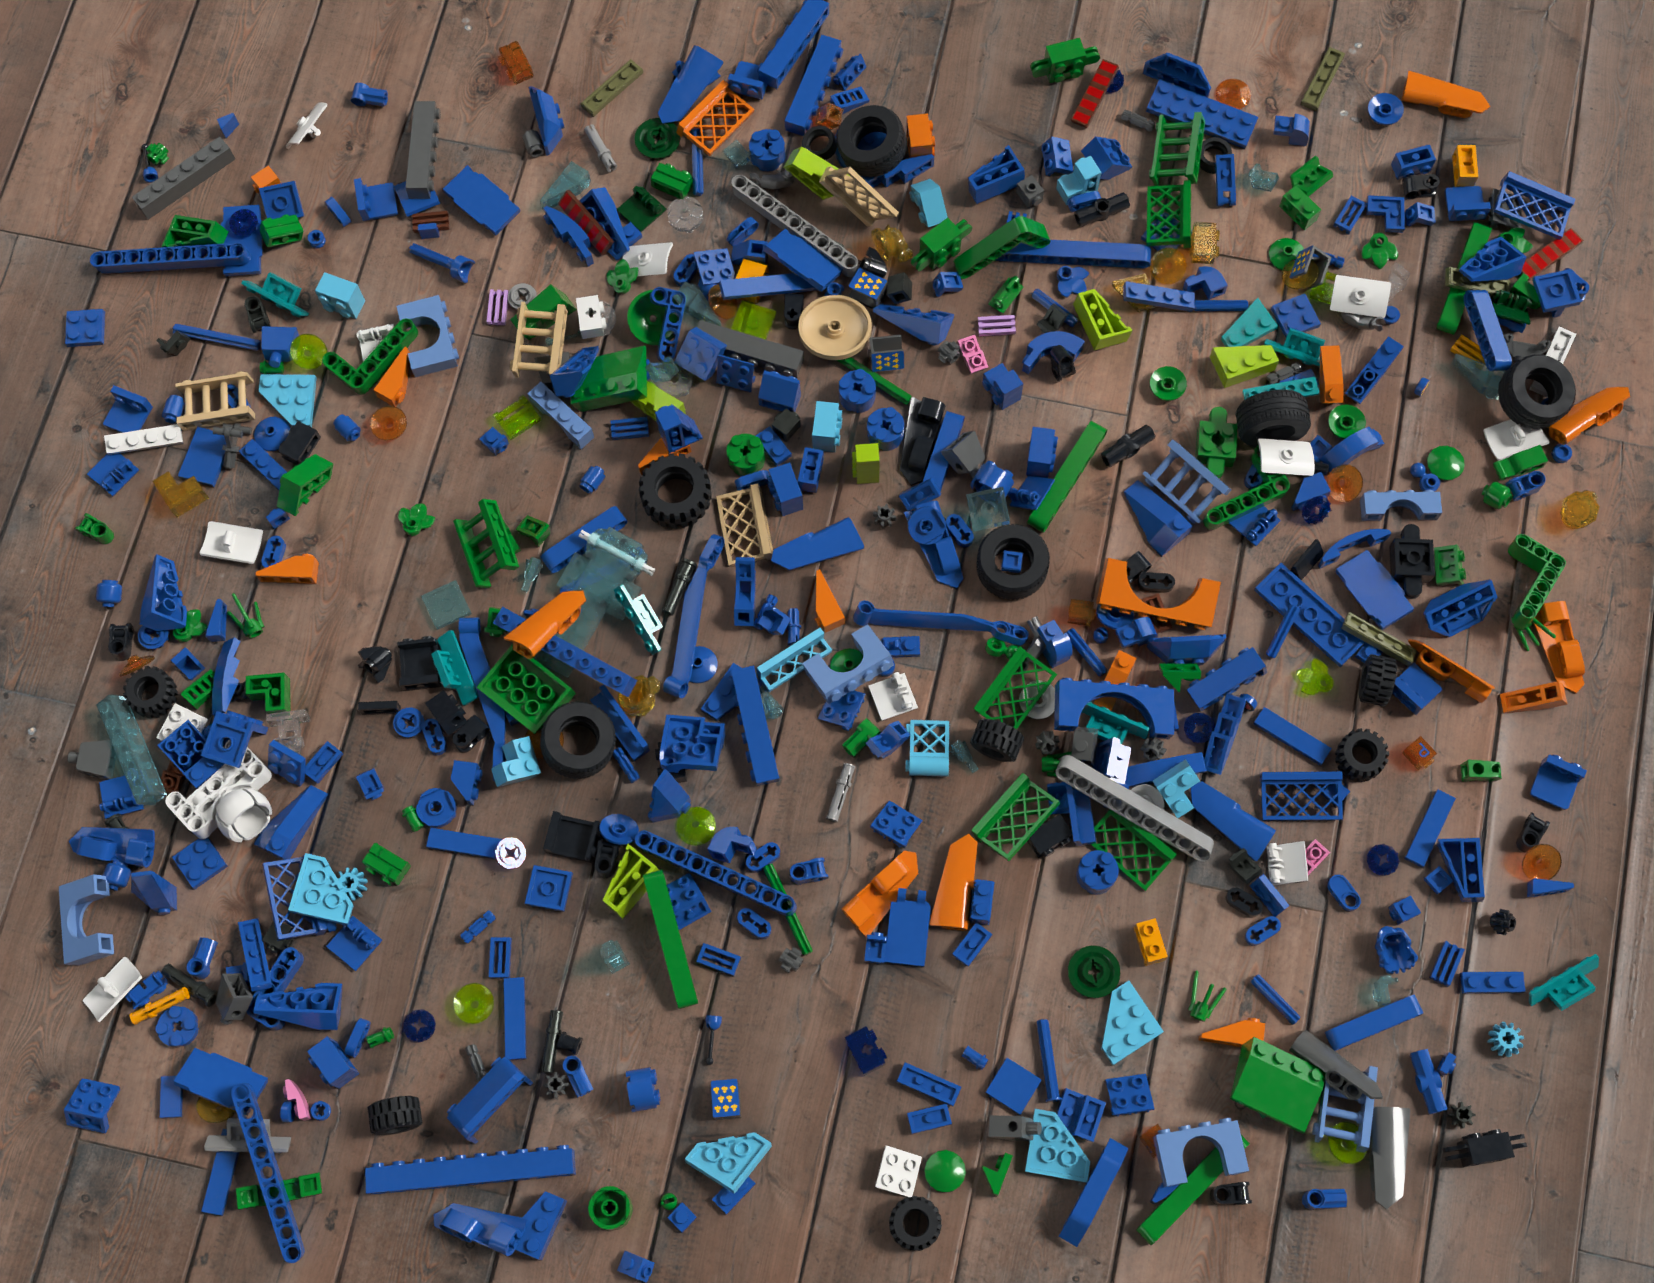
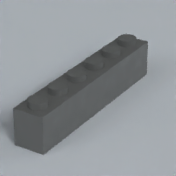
M414 101L406 178V191L409 199H430L431 191H434L432 177H435V166L433 165L437 161L435 148H438L436 133H439L438 119L441 118L440 108H437L435 101Z
M219 136L139 191L132 198L149 220L235 160V157L228 145Z
M699 321L697 328L727 345L723 356L754 364V367L759 366L769 372L776 371L786 377H798L804 361V351L709 322Z

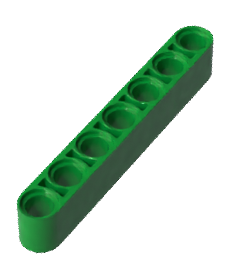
M1476 222L1473 223L1457 267L1458 269L1470 258L1476 256L1479 250L1484 248L1492 228ZM1450 287L1436 329L1452 335L1455 334L1465 308V290Z
M1093 421L1089 422L1054 477L1055 482L1041 502V505L1030 515L1027 521L1029 526L1042 533L1046 531L1101 444L1108 429Z
M663 870L643 874L678 1009L698 1004V999Z
M1241 1135L1245 1149L1250 1143ZM1217 1147L1187 1176L1188 1182L1179 1185L1136 1229L1150 1245H1153L1224 1171Z

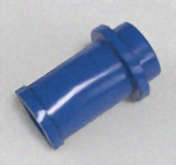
M967 1046L961 1056L974 1064L976 1069L980 1068L983 1070L988 1062L986 1055L982 1056L970 1046Z

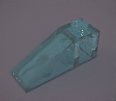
M571 161L540 200L542 210H544L545 206L551 208L557 206V203L567 190H570L575 196L581 194L590 185L589 171Z
M685 281L678 290L686 297L684 312L699 321L702 320L721 326V321L699 287ZM675 295L673 298L680 305L681 298Z
M1456 354L1450 365L1479 393L1484 394L1490 399L1498 400V386L1505 371H1489L1486 364Z
M610 940L602 945L603 948L599 950L612 974L630 965L617 940L614 942Z

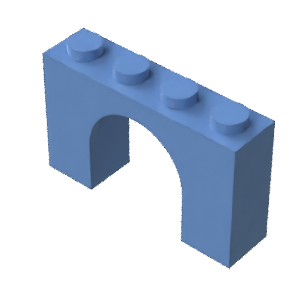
M439 295L396 306L400 321L407 318L412 320L416 327L432 325L440 330V336L433 346L408 353L411 369L415 377L458 366L457 359H459L457 348H453L455 338L453 332H449L451 322L449 316H445V312L448 311L445 301H441Z
M868 624L851 634L855 646L863 655L861 663L855 669L848 672L833 671L827 666L819 653L802 663L806 675L828 705L894 666L891 654Z
M93 874L59 886L64 964L80 966L114 954L113 934L96 933L86 936L82 926L83 915L88 905L93 901L110 896L109 883L106 880V876Z
M1231 1118L1218 1120L1219 1124L1211 1125V1122L1208 1121L1199 1123V1127L1192 1129L1190 1125L1178 1127V1131L1170 1132V1129L1159 1130L1158 1135H1155L1153 1140L1163 1186L1170 1187L1188 1182L1183 1163V1150L1187 1142L1194 1138L1207 1139L1217 1147L1225 1176L1248 1172L1249 1167L1238 1120L1231 1121Z

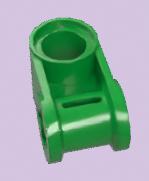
M88 513L84 514V519L80 525L75 527V530L82 535L92 538L101 544H109L114 539L113 531L105 523Z

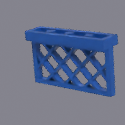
M1509 171L1500 182L1499 186L1501 188L1493 212L1560 240L1563 237L1570 209L1575 203V198ZM1505 189L1512 191L1514 195L1509 197ZM1521 196L1529 198L1531 202L1525 204ZM1515 198L1518 200L1520 206L1516 208L1511 202V200ZM1506 202L1510 210L1507 211L1500 208L1501 203ZM1538 203L1546 205L1547 209L1542 211ZM1531 205L1534 206V208H1535V210H1536V212H1537V213L1532 214V215H1531L1529 209L1527 208V207H1529V206H1531ZM1523 209L1527 217L1519 216L1517 211ZM1554 210L1563 212V216L1558 218ZM1548 212H1550L1551 216L1554 219L1549 222L1544 215ZM1539 216L1543 224L1536 223L1534 217ZM1556 223L1559 232L1554 231L1550 225Z
M1342 771L1261 772L1262 820H1343ZM1329 784H1337V793L1331 798L1324 789ZM1266 785H1274L1279 792L1271 798L1266 793ZM1288 785H1294L1300 790L1293 798L1284 791ZM1308 785H1314L1319 789L1313 798L1304 791ZM1281 792L1290 800L1283 808L1274 801ZM1301 792L1310 800L1303 808L1294 801ZM1321 792L1329 799V802L1323 808L1314 801ZM1271 802L1280 810L1275 816H1267L1266 807ZM1291 802L1300 810L1295 816H1290L1284 810ZM1311 802L1320 809L1315 816H1310L1304 810ZM1332 802L1338 807V816H1330L1324 809ZM1282 812V813H1284L1286 816H1278V815ZM1301 812H1303L1306 816H1298V815H1299ZM1321 812H1323L1326 816H1318V815H1319Z
M305 855L299 858L262 864L277 941L314 934L316 936L324 935L328 929L326 920L300 915L301 919L295 924L287 919V916L290 914L289 911L285 917L277 912L276 907L279 903L289 908L290 904L283 900V897L287 892L293 894L294 890L291 889V886L297 881L299 873L296 876L287 868L290 864L298 863L299 869H301ZM269 867H277L282 871L277 879L269 874ZM283 873L294 879L289 887L279 881ZM275 884L286 890L281 898L273 893L272 888ZM303 918L311 923V930H304L298 926ZM283 922L294 928L291 933H281L280 926Z

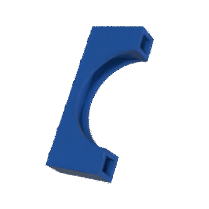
M1062 678L1055 684L1054 730L1073 732L1078 727L1079 717L1085 705L1099 698L1114 697L1127 701L1139 710L1147 726L1150 728L1149 738L1156 737L1157 739L1169 740L1174 735V689H1168L1167 686L1152 688L1146 684L1130 686L1129 683H1118L1117 685L1111 684L1109 681L1094 683L1089 679L1073 681L1072 678Z

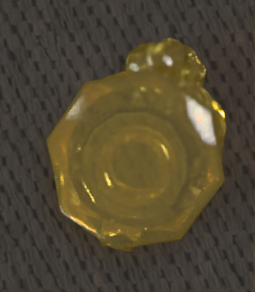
M887 224L884 230L874 228L871 231L875 248L884 261H888L891 256L898 258L899 262L902 263L912 258L913 251L908 247L900 230Z
M1589 490L1576 491L1563 499L1560 514L1566 527L1579 529L1596 521L1600 506L1597 503L1598 497L1595 492Z
M640 675L633 677L638 681L629 697L618 692L619 706L629 717L645 716L655 706V694L660 690V681L654 676L647 678Z

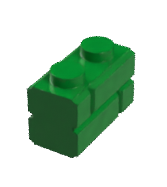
M659 163L650 179L653 188L681 200H685L693 185L692 176L689 172L685 170L679 171L668 163Z
M286 214L280 218H266L261 221L260 234L267 247L302 240L304 231L296 215L289 216Z
M377 843L373 844L369 853L362 860L367 872L374 876L376 873L383 876L381 880L390 886L392 883L399 885L411 868L407 861Z

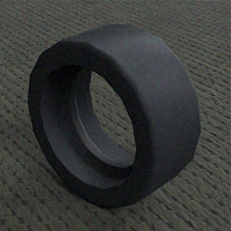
M819 125L807 130L802 139V147L826 161L836 152L837 141L828 127ZM821 136L829 138V143L824 149L811 151L810 145L814 139Z
M1213 137L1204 140L1202 143L1199 167L1207 173L1216 174L1215 163L1208 161L1204 157V152L1207 149L1214 148L1222 151L1225 155L1232 154V149L1227 141Z

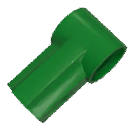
M867 718L858 725L855 730L856 732L842 744L845 751L853 758L866 746V742L870 738L881 733Z

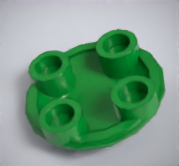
M1439 446L1434 448L1427 457V465L1430 472L1436 475L1440 481L1453 480L1459 477L1464 470V458L1453 447Z
M948 1150L937 1151L931 1155L926 1162L924 1170L925 1178L929 1185L935 1190L944 1193L953 1192L959 1188L966 1174L965 1164L961 1157Z

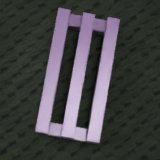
M490 289L487 313L488 325H506L508 290L494 291V289ZM494 296H496L494 321H492ZM501 296H504L501 321H498Z
M1015 316L978 317L979 336L1016 334ZM1011 327L1008 329L982 330V328Z

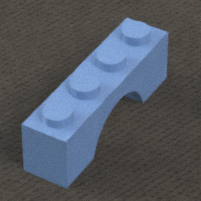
M539 382L527 393L530 402L542 414L550 416L580 449L584 448L594 438L592 428L542 382Z
M1371 490L1364 493L1360 499L1362 521H1381L1385 512L1396 506L1410 509L1417 516L1418 520H1438L1442 514L1440 492H1434L1433 490H1425L1423 492H1415L1414 490L1377 492Z

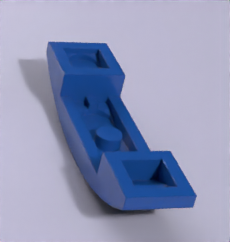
M1369 529L1346 536L1325 553L1318 566L1323 568L1337 562L1340 557L1339 552L1367 541L1370 547L1386 541L1391 535V531L1387 529Z

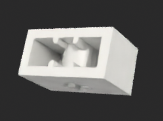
M598 295L576 298L582 339L604 336L603 329H607L605 318H602L601 315L604 312L603 301L599 302Z

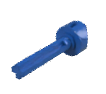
M415 243L409 247L411 254L450 269L452 278L463 283L468 282L469 271L475 264L474 260L462 255L452 259Z

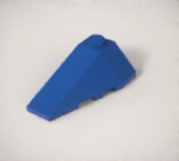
M605 187L591 189L580 202L612 238L614 243L608 252L616 260H619L630 248L615 203Z
M1499 237L1487 242L1484 248L1476 253V256L1470 258L1460 268L1459 272L1471 282L1507 280L1521 274L1527 256L1504 238Z
M880 304L873 308L874 313L918 339L927 341L930 345H938L946 339L954 319V314L938 310H931V313L921 312L920 308L908 309L906 311L902 306Z
M599 346L582 348L550 375L556 396L564 395V397H571L575 394L590 371L599 351Z
M1139 480L1124 491L1149 545L1161 557L1189 535L1192 525L1176 509Z
M157 554L154 557L145 591L139 624L155 631L184 628L186 626L187 609L182 604L181 598L183 594L178 589L177 581L179 579L174 561Z
M664 769L652 789L651 797L653 800L649 806L652 808V811L648 812V818L653 823L678 818L682 813H687L691 806L689 795L674 777Z
M310 785L267 824L254 842V845L282 860L290 859L327 798L328 793Z
M153 871L131 873V892L159 915L170 914V911L177 910L176 886Z
M318 983L313 988L303 989V987H298L296 991L287 993L277 991L257 995L253 1011L254 1014L313 1029L338 1030L341 1015L342 984Z

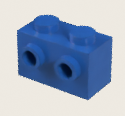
M1429 144L1396 153L1391 166L1398 180L1409 175L1427 174L1431 171L1436 158Z

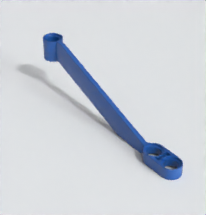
M716 534L709 538L699 558L698 568L685 592L673 672L671 676L666 678L663 684V691L681 699L688 692V683L692 675L707 571L715 565L725 543V539Z
M865 600L859 602L853 615L854 622L861 626L870 623L886 626L988 631L998 640L1019 646L1025 644L1029 636L1025 628L1005 621L990 622L977 617L955 613L876 609L871 602ZM997 628L1003 629L1005 633L999 632ZM1015 633L1021 634L1023 638H1018Z
M459 618V640L495 742L493 748V767L502 762H506L502 748L505 745L506 714L503 708L477 688L490 671L479 638L481 631L480 618Z

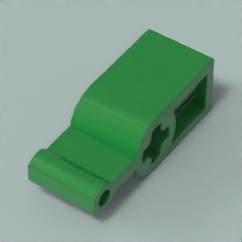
M1541 445L1515 453L1509 458L1493 463V466L1502 481L1513 476H1521L1541 469L1546 465L1548 459Z

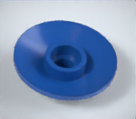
M1389 93L1375 95L1368 104L1369 116L1381 125L1395 124L1401 119L1404 112L1400 99Z
M268 417L257 425L254 438L256 443L264 450L277 451L280 444L288 437L291 428L280 417Z
M1099 604L1097 606L1096 614L1098 619L1109 628L1118 629L1131 624L1134 620V613L1132 611L1131 614L1120 613L1118 608L1112 607L1111 611L1101 609Z
M696 646L690 682L704 683L715 675L718 662L715 654L710 649ZM696 660L701 661L700 665H695L694 663Z
M623 814L608 815L600 823L601 835L607 841L614 844H629L635 840L639 832L637 823L632 818Z

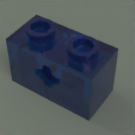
M867 1026L845 1037V1041L863 1076L885 1066L884 1060L887 1059L882 1047L878 1049L875 1043L878 1039L872 1029L868 1030ZM866 1045L867 1048H872L870 1055H867L866 1052L862 1053L864 1051L863 1046Z

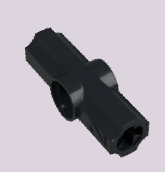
M1124 192L1107 199L1099 198L1095 204L1074 212L1076 222L1082 227L1097 220L1105 221L1110 215L1130 208L1129 198Z
M1146 424L1132 434L1123 435L1115 445L1101 453L1104 464L1112 467L1124 458L1134 456L1141 447L1155 439L1156 436L1153 429Z

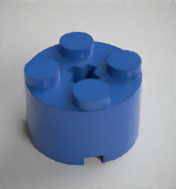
M763 129L752 134L749 142L752 164L757 166L759 170L766 172L778 169L782 162L785 161V143L778 130Z
M863 369L846 373L839 381V400L843 408L847 411L863 413L873 406L876 398V384L873 377Z
M893 407L880 408L869 415L867 437L870 444L878 443V448L883 451L893 450L901 444L904 437V420L901 414Z
M987 461L980 466L970 483V487L972 489L975 487L977 489L976 494L991 503L999 501V504H1002L1014 484L1013 474L1009 470L1000 469L994 462Z
M1100 850L1091 851L1083 856L1076 872L1077 881L1089 893L1103 894L1114 885L1118 877L1119 868L1111 853ZM1095 869L1101 872L1100 876L1097 873H1093Z
M651 1067L626 1071V1077L630 1076L628 1078L629 1082H627V1090L632 1112L657 1108V1105H660L661 1099L659 1089L655 1090L654 1086L657 1084L656 1069L651 1070Z

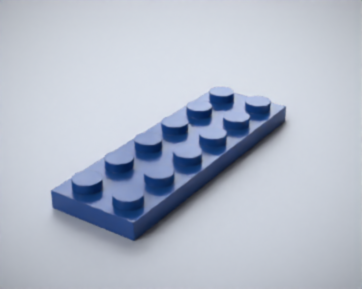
M1160 79L1146 109L1148 113L1156 116L1163 115L1165 119L1175 123L1191 122L1194 118V112H1202L1205 119L1204 134L1221 138L1227 141V143L1243 149L1246 148L1258 120V117Z
M1282 563L1254 589L1283 617L1291 604L1299 607V612L1292 625L1339 667L1365 643L1341 629L1345 619Z

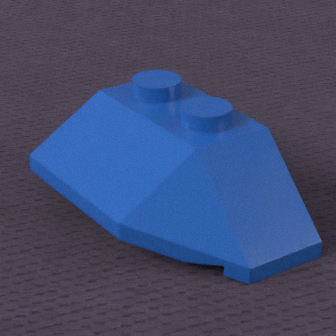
M1168 52L1145 62L1144 75L1168 83L1174 82L1178 87L1209 98L1211 86L1200 65Z
M531 86L528 88L546 156H548L563 137L561 129L565 127L562 118H558L557 115L560 114L558 103L554 104L552 96Z
M1489 579L1466 583L1430 600L1424 611L1429 629L1451 637L1483 621L1492 603L1497 599L1493 582Z
M1226 634L1148 638L1146 646L1166 664H1197L1200 666L1206 663L1222 646L1226 639Z

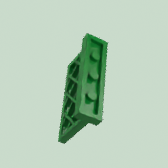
M1184 180L1183 185L1148 186L1147 246L1183 244L1184 248H1191V180ZM1173 191H1180V194L1175 198L1170 195ZM1160 192L1162 195L1156 199L1151 193ZM1165 197L1171 200L1166 205L1160 202ZM1174 204L1180 207L1175 212L1170 209ZM1155 205L1161 207L1158 212L1152 210ZM1165 211L1170 214L1166 219L1160 216ZM1173 218L1180 221L1175 226L1169 223ZM1155 219L1161 221L1158 226L1155 227L1151 224ZM1165 225L1170 228L1166 233L1160 230ZM1173 232H1176L1178 235H1180V238L1172 239L1169 236ZM1155 233L1161 236L1159 239L1151 240V236Z
M1019 646L973 709L986 719H1000L1001 722H1003V718L1014 717V728L1017 729L1057 674ZM1026 658L1034 663V670L1023 671L1022 663ZM1046 671L1052 676L1047 682L1039 683L1037 672ZM1035 672L1036 683L1025 685L1024 674ZM1021 674L1023 685L1012 687L1010 680L1012 676ZM1009 682V687L1004 688L1006 684ZM1037 686L1038 695L1034 698H1027L1026 687ZM1023 688L1025 699L1014 700L1012 689ZM1010 690L1011 701L1000 702L999 694L1001 691ZM1025 701L1026 711L1016 714L1014 703ZM1012 703L1013 715L1002 716L1000 705ZM998 705L999 717L992 718L986 714L990 706ZM1016 716H1021L1017 722Z
M1022 773L971 831L976 840L980 843L983 842L1009 862L1059 806L1060 802L1030 781L1029 777ZM1032 788L1036 791L1037 797L1026 798V793ZM1049 800L1052 802L1049 808L1041 809L1040 801ZM1037 801L1038 809L1027 811L1026 803ZM1016 804H1024V811L1013 813V807ZM1038 814L1039 819L1035 823H1028L1027 815ZM1014 817H1025V824L1014 825ZM1004 818H1011V826L1000 827V822ZM1012 830L1011 839L1001 840L1002 831ZM1015 830H1026V834L1023 837L1015 838ZM998 832V840L989 841L986 839L990 833ZM1013 843V848L1008 854L1002 851V844Z
M1111 809L1094 827L1095 833L1104 832L1105 843H1094L1091 845L1100 851H1104L1100 846H1105V852H1108L1107 846L1119 845L1120 856L1114 857V859H1120L1121 864L1117 862L1118 868L1144 891L1150 887L1177 855L1155 835ZM1110 815L1117 820L1118 828L1106 829L1105 821ZM1129 830L1132 833L1133 841L1121 842L1120 831ZM1118 831L1119 842L1107 843L1106 832ZM1144 843L1147 845L1148 854L1136 855L1135 844ZM1133 844L1134 855L1122 856L1121 845ZM1150 849L1156 854H1150ZM1159 856L1165 863L1160 868H1152L1151 857ZM1149 857V868L1137 869V858ZM1134 858L1135 869H1125L1123 867V859ZM1158 870V871L1152 876V871ZM1150 871V880L1146 885L1138 880V872ZM1130 872H1136V877Z

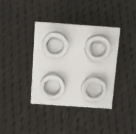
M394 324L376 326V328L372 327L357 332L363 361L394 328ZM387 354L383 355L381 359H384Z
M899 672L892 674L891 678L868 686L882 721L918 708L905 673L899 674Z
M175 703L156 738L163 741L187 720L202 733L209 719Z
M1305 841L1280 845L1270 843L1267 846L1269 879L1273 886L1308 881Z
M885 1145L875 1187L912 1197L922 1157Z

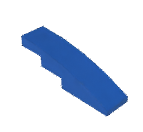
M930 154L901 160L892 171L876 177H863V179L872 188L880 183L888 187L899 179L905 184L933 167L934 156Z
M235 637L224 642L218 658L212 692L213 716H215L216 711L222 713L227 711L239 683V680L233 677L240 660L234 657L240 644V640Z
M1226 694L1222 711L1218 715L1215 730L1211 733L1204 759L1207 771L1219 775L1222 774L1247 699Z
M1203 753L1181 755L1129 766L1127 768L1125 784L1129 785V788L1141 784H1154V779L1185 759L1195 774L1207 772Z

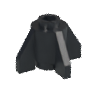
M869 247L866 252L868 258L864 257L862 260H858L859 268L884 278L887 273L886 263L876 249Z
M378 646L365 647L358 651L363 660L358 664L359 668L366 669L369 673L373 674L372 676L377 683L384 680L392 661L390 650L386 647Z

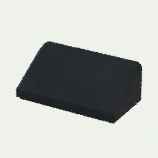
M1318 539L1313 541L1290 570L1300 580L1308 574L1324 554Z

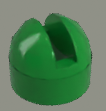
M672 1193L664 1194L661 1198L662 1207L666 1210L676 1208L678 1204L677 1197ZM674 1199V1202L664 1204L665 1200Z

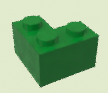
M284 672L246 676V695L252 701L265 700V711L271 718L291 716L290 678Z

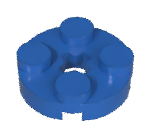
M923 506L912 512L908 519V531L916 542L930 545L938 542L943 537L946 522L939 510L931 506ZM924 521L932 523L930 530L922 529Z
M432 788L420 796L416 812L419 819L428 827L440 828L449 824L456 817L457 805L455 799L448 791ZM435 803H437L438 806H442L440 808V811L437 813L436 811L432 812L431 810L434 808Z
M172 1006L160 1016L155 1029L158 1037L164 1044L170 1047L186 1046L198 1034V1018L193 1011L186 1007ZM182 1022L180 1025L182 1030L174 1032V1024Z

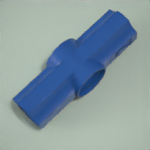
M1428 1049L1410 1053L1416 1073L1415 1082L1419 1092L1423 1094L1429 1114L1448 1110L1441 1091L1442 1081L1439 1073L1434 1069Z

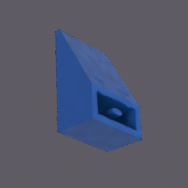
M189 720L157 745L196 789L224 765V763L201 756L206 738Z

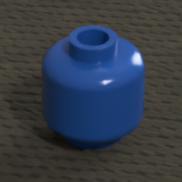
M102 580V583L97 584L96 601L102 603V607H114V604L121 602L122 586L118 584V581Z
M113 860L112 863L106 864L102 876H106L109 889L118 891V888H125L127 886L131 869L128 868V864Z

